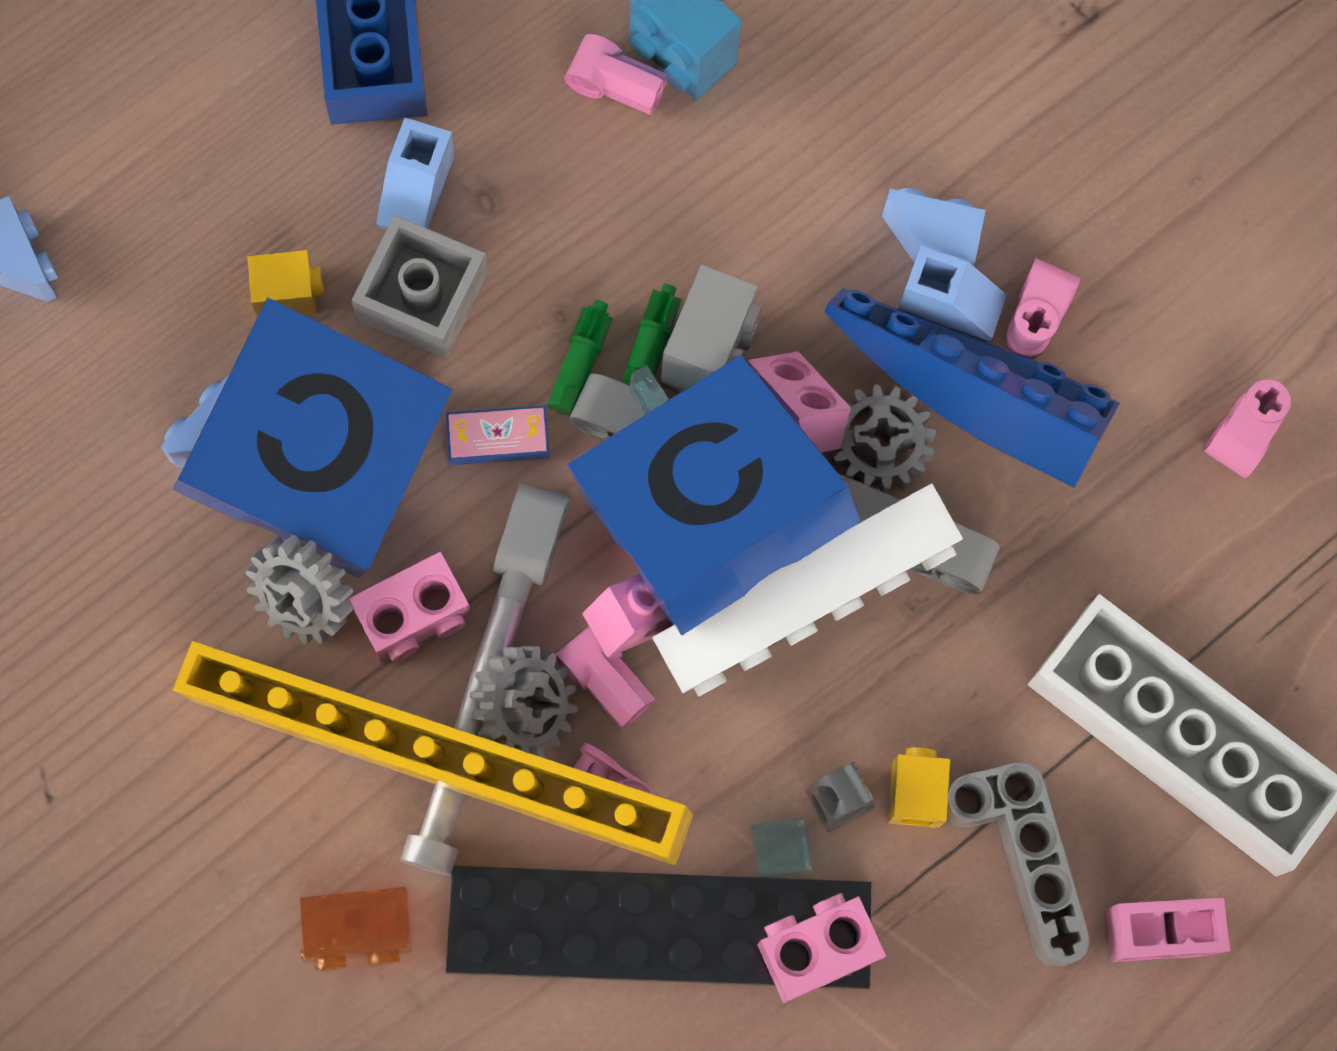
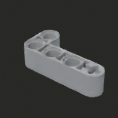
M1019 762L957 778L948 788L947 821L959 828H970L997 821L1031 944L1037 958L1044 965L1052 968L1065 967L1081 960L1088 951L1090 944L1089 933L1045 782L1040 771L1033 765ZM1008 777L1019 778L1026 784L1028 788L1026 801L1018 802L1008 796L1005 790V782ZM966 789L973 792L979 801L978 812L975 814L962 812L955 803L956 791ZM1022 827H1031L1040 833L1043 841L1040 852L1033 853L1027 851L1022 846L1019 835ZM1044 877L1050 879L1055 884L1057 898L1053 904H1046L1037 898L1034 889L1037 878ZM1061 909L1063 910L1064 917L1057 920L1053 919L1047 923L1043 922L1042 916H1049ZM1058 934L1063 937L1069 936L1071 945L1066 947L1064 951L1062 948L1053 949L1050 939Z

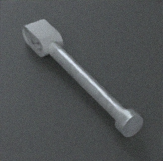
M521 482L517 489L493 568V572L503 576L454 725L455 729L478 736L479 731L484 726L483 720H471L470 716L475 710L480 709V702L469 698L470 692L481 691L483 685L477 680L475 675L477 672H490L491 669L487 658L489 656H503V648L513 646L532 584L543 587L567 515L570 503L569 495ZM435 784L419 836L408 835L400 858L401 862L435 874L451 875L458 849L449 844L465 794Z

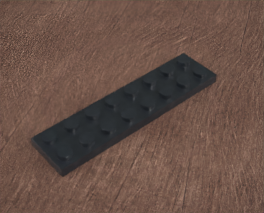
M453 866L451 872L446 973L775 986L757 945L762 939L768 937L764 928L791 915H794L797 924L816 916L813 908L814 905L842 893L846 902L859 896L871 922V882ZM838 920L832 922L829 936L834 945L842 949L852 948L857 939L855 928L847 921ZM788 942L781 948L780 958L786 968L792 971H801L806 968L809 957L803 945L797 942ZM870 965L820 988L870 989Z

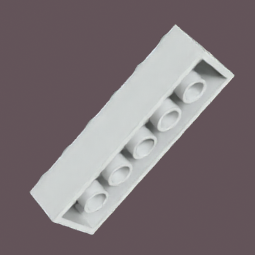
M931 483L853 526L800 561L768 575L757 583L744 597L681 636L673 625L652 638L682 693L693 688L699 697L725 683L727 680L723 671L740 663L745 672L772 657L768 647L786 637L788 643L792 646L816 633L818 630L814 621L831 613L835 621L865 606L860 598L861 595L877 588L879 594L883 596L907 583L911 579L906 571L922 563L925 570L928 571L956 556L957 553L952 545L963 540V537Z
M1100 594L1086 607L1027 684L1276 877L1295 870L1337 811L1336 773Z

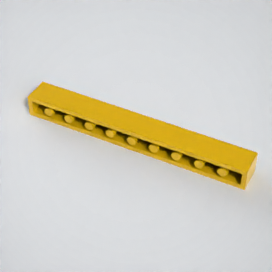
M194 641L191 642L173 691L194 703L675 866L693 817L692 812L686 805Z

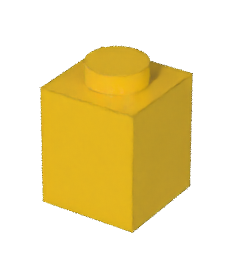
M307 250L247 256L251 303L257 317L267 297L303 315L317 314L316 297L324 296L321 266L312 267Z
M918 747L907 748L905 755L898 754L891 765L889 824L940 828L947 821L950 759L937 758L936 750Z

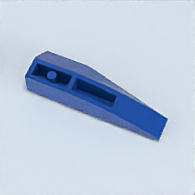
M842 288L828 302L824 311L864 354L900 386L940 416L980 441L1075 488L1120 404L1111 399L1109 393L1104 389L1092 384L1083 385L1066 377L1065 372L1054 364L1048 362L1038 363L1030 358L873 300L872 297L861 291Z

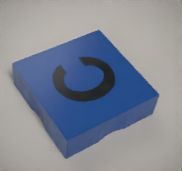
M267 297L172 490L237 521L268 529L284 540H287L292 535H296L301 547L312 540L316 543V553L323 556L328 552L333 555L330 565L338 569H344L345 572L360 578L369 570L453 389Z
M742 355L567 464L585 500L616 544L631 556L645 585L681 636L744 597L757 583L768 575L800 561L861 522L847 484Z

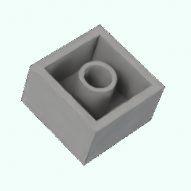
M394 215L351 300L357 322L447 359L488 275L486 254Z
M701 264L663 353L661 386L681 393L738 356H743V350H749L758 328L757 320L762 306L755 304L757 285Z

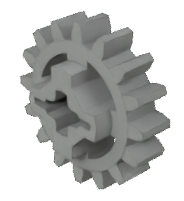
M877 384L873 387L871 397H866L860 389H857L852 397L853 406L846 402L851 407L849 421L846 425L841 448L833 450L838 451V453L833 457L831 465L833 468L845 465L848 469L845 477L852 480L858 477L862 479V484L871 487L872 483L879 484L880 491L888 494L892 482H896L902 490L907 489L910 484L909 473L919 479L922 477L926 468L921 461L930 462L935 452L934 449L925 444L934 441L936 430L923 427L929 421L931 414L929 411L918 414L914 411L918 398L913 396L906 402L900 400V388L896 386L891 391L890 396H884L880 385ZM868 412L867 422L864 425L854 426L853 430H849L851 424L859 416ZM894 415H896V416H898L899 418H901L904 422H901V421H900L898 418H896ZM874 433H881L883 440L889 441L888 446H880L879 439L873 438ZM908 449H913L912 454L905 462L894 467L897 454L907 453ZM856 456H860L871 466L864 464Z
M292 535L285 542L279 536L252 556L251 561L253 565L246 570V575L254 580L246 588L247 592L258 596L260 600L254 606L255 610L258 612L266 611L269 616L267 625L270 628L277 624L281 625L284 638L289 639L295 633H298V637L304 645H307L313 638L321 644L328 637L337 633L348 622L345 617L353 611L354 607L345 600L353 593L352 588L342 585L339 580L346 572L344 569H333L330 565L333 556L331 553H325L323 556L316 553V543L312 540L301 547L296 535Z
M538 646L503 648V656H489L487 661L491 671L476 673L475 677L483 684L481 691L470 692L469 698L480 702V709L470 714L471 720H483L484 726L479 731L478 736L539 757L545 756V748L557 749L560 747V741L556 734L558 732L570 733L572 729L570 724L565 721L566 713L577 712V706L568 703L567 698L568 695L576 691V685H565L563 679L569 672L568 667L554 666L556 654L553 652H540V647ZM516 698H522L523 701L530 702L531 707L525 706V703L517 702Z

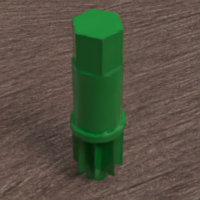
M664 283L661 291L653 289L643 320L639 322V332L621 382L648 394L667 339L671 337V328L681 302L680 298L674 297L677 290L675 286Z
M595 300L593 306H583L573 334L569 338L568 342L570 345L547 404L549 409L562 415H571L588 376L591 374L597 355H600L602 352V346L613 319L609 316L610 313L606 312L608 308L607 303Z

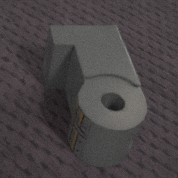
M855 762L814 782L806 791L827 832L860 817L876 807L873 803L875 799Z

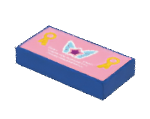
M546 405L446 413L450 465L550 458Z

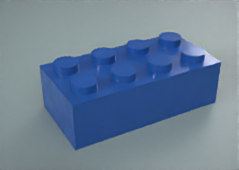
M316 0L324 98L331 125L427 116L416 0Z

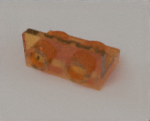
M406 887L300 897L303 948H300L301 960L305 963L314 962L315 971L347 968L346 959L368 957L369 966L400 963V953L412 952Z

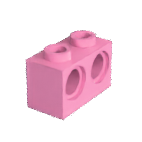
M799 351L747 361L821 453L841 448L851 407Z
M441 551L348 598L350 604L354 606L353 611L380 663L391 658L392 662L408 658L420 649L418 643L435 634L441 639L456 633L466 625L464 619L471 616L469 604ZM432 590H442L450 598L442 609L429 610L422 605L424 596ZM396 613L404 618L401 628L395 633L383 634L376 630L378 620L385 614Z
M842 893L814 905L813 908L816 913L814 917L797 924L794 915H791L764 928L768 937L762 939L757 945L783 1004L886 957L859 896L846 902ZM838 920L847 921L855 928L857 939L852 948L842 949L834 945L829 936L832 922ZM797 942L805 947L809 957L805 969L792 971L784 966L780 958V951L785 943Z
M1224 897L1121 903L1105 910L1110 963L1211 957L1230 952Z

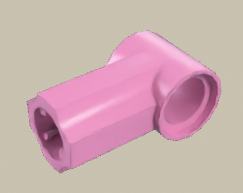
M587 34L564 80L571 89L585 97L599 99L604 95L651 115L662 97L668 74L623 55L622 50L615 43L603 36Z
M589 626L556 653V660L560 666L568 667V677L581 690L586 688L622 730L639 718L655 702V698L622 661L623 656L621 652L607 658Z

